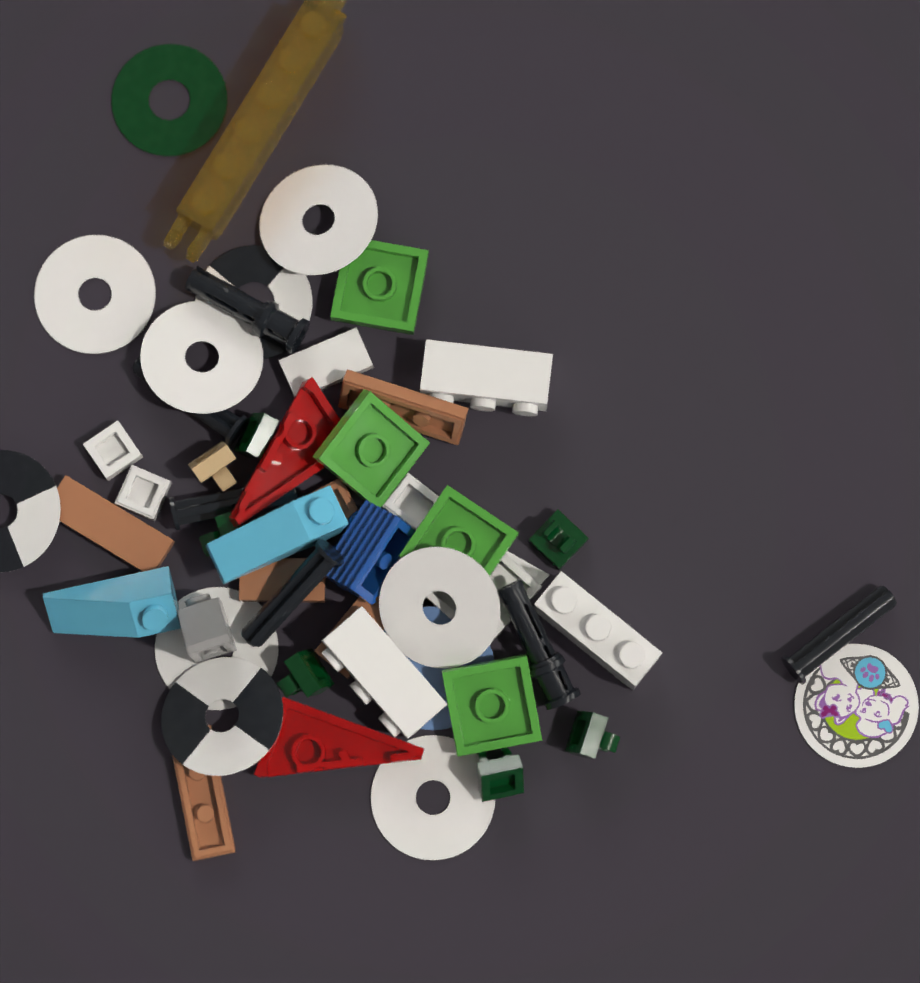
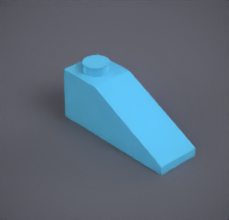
M331 485L296 499L207 543L205 546L224 585L312 547L318 539L328 540L335 537L349 523Z
M169 566L43 593V600L53 633L140 638L181 629L177 612L179 610L178 599Z

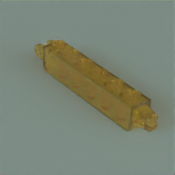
M347 0L304 1L177 207L178 217L170 231H168L163 246L170 250L174 249L180 243L189 226L199 232L188 247L186 259L194 263L200 258L210 240L216 241L222 235L339 44L344 33L343 23L347 17L341 10Z

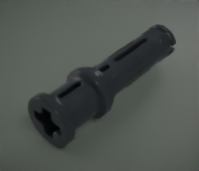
M196 266V269H193L186 281L185 290L204 298L213 305L245 321L252 326L254 334L259 337L264 335L284 345L285 351L290 354L296 352L308 332L310 321L305 318L298 320L281 311L279 304L274 301L264 303L237 287L217 278L200 266Z
M522 580L514 581L498 589V595L531 662L529 665L530 675L537 678L547 699L544 703L546 709L557 708L580 696L579 688L573 687L563 666L566 660L563 654L560 655L559 651H554L527 595Z

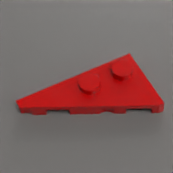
M313 377L301 384L229 516V520L234 527L241 525L325 468L312 456L340 419Z
M283 697L281 730L271 749L259 760L254 776L266 778L421 760L425 748Z

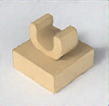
M224 441L219 442L188 464L201 483L212 476L223 492L237 483L226 467L236 457Z

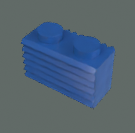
M365 500L360 509L350 516L346 531L337 545L334 546L342 555L344 563L340 567L334 566L325 577L340 588L372 605L376 603V597L380 596L381 587L387 573L400 560L399 555L415 533V530L398 516Z

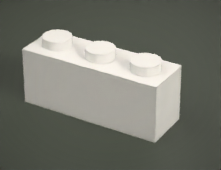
M426 339L420 393L451 403L453 401L468 402L471 409L479 411H495L496 406L511 407L512 413L517 415L537 416L538 411L547 410L553 354Z
M562 571L534 604L537 614L632 691L662 654L659 649Z
M362 606L322 640V643L327 648L321 654L337 672L345 668L355 681L349 686L366 705L372 700L383 711V714L378 719L394 737L402 733L405 738L409 739L447 705L444 699Z

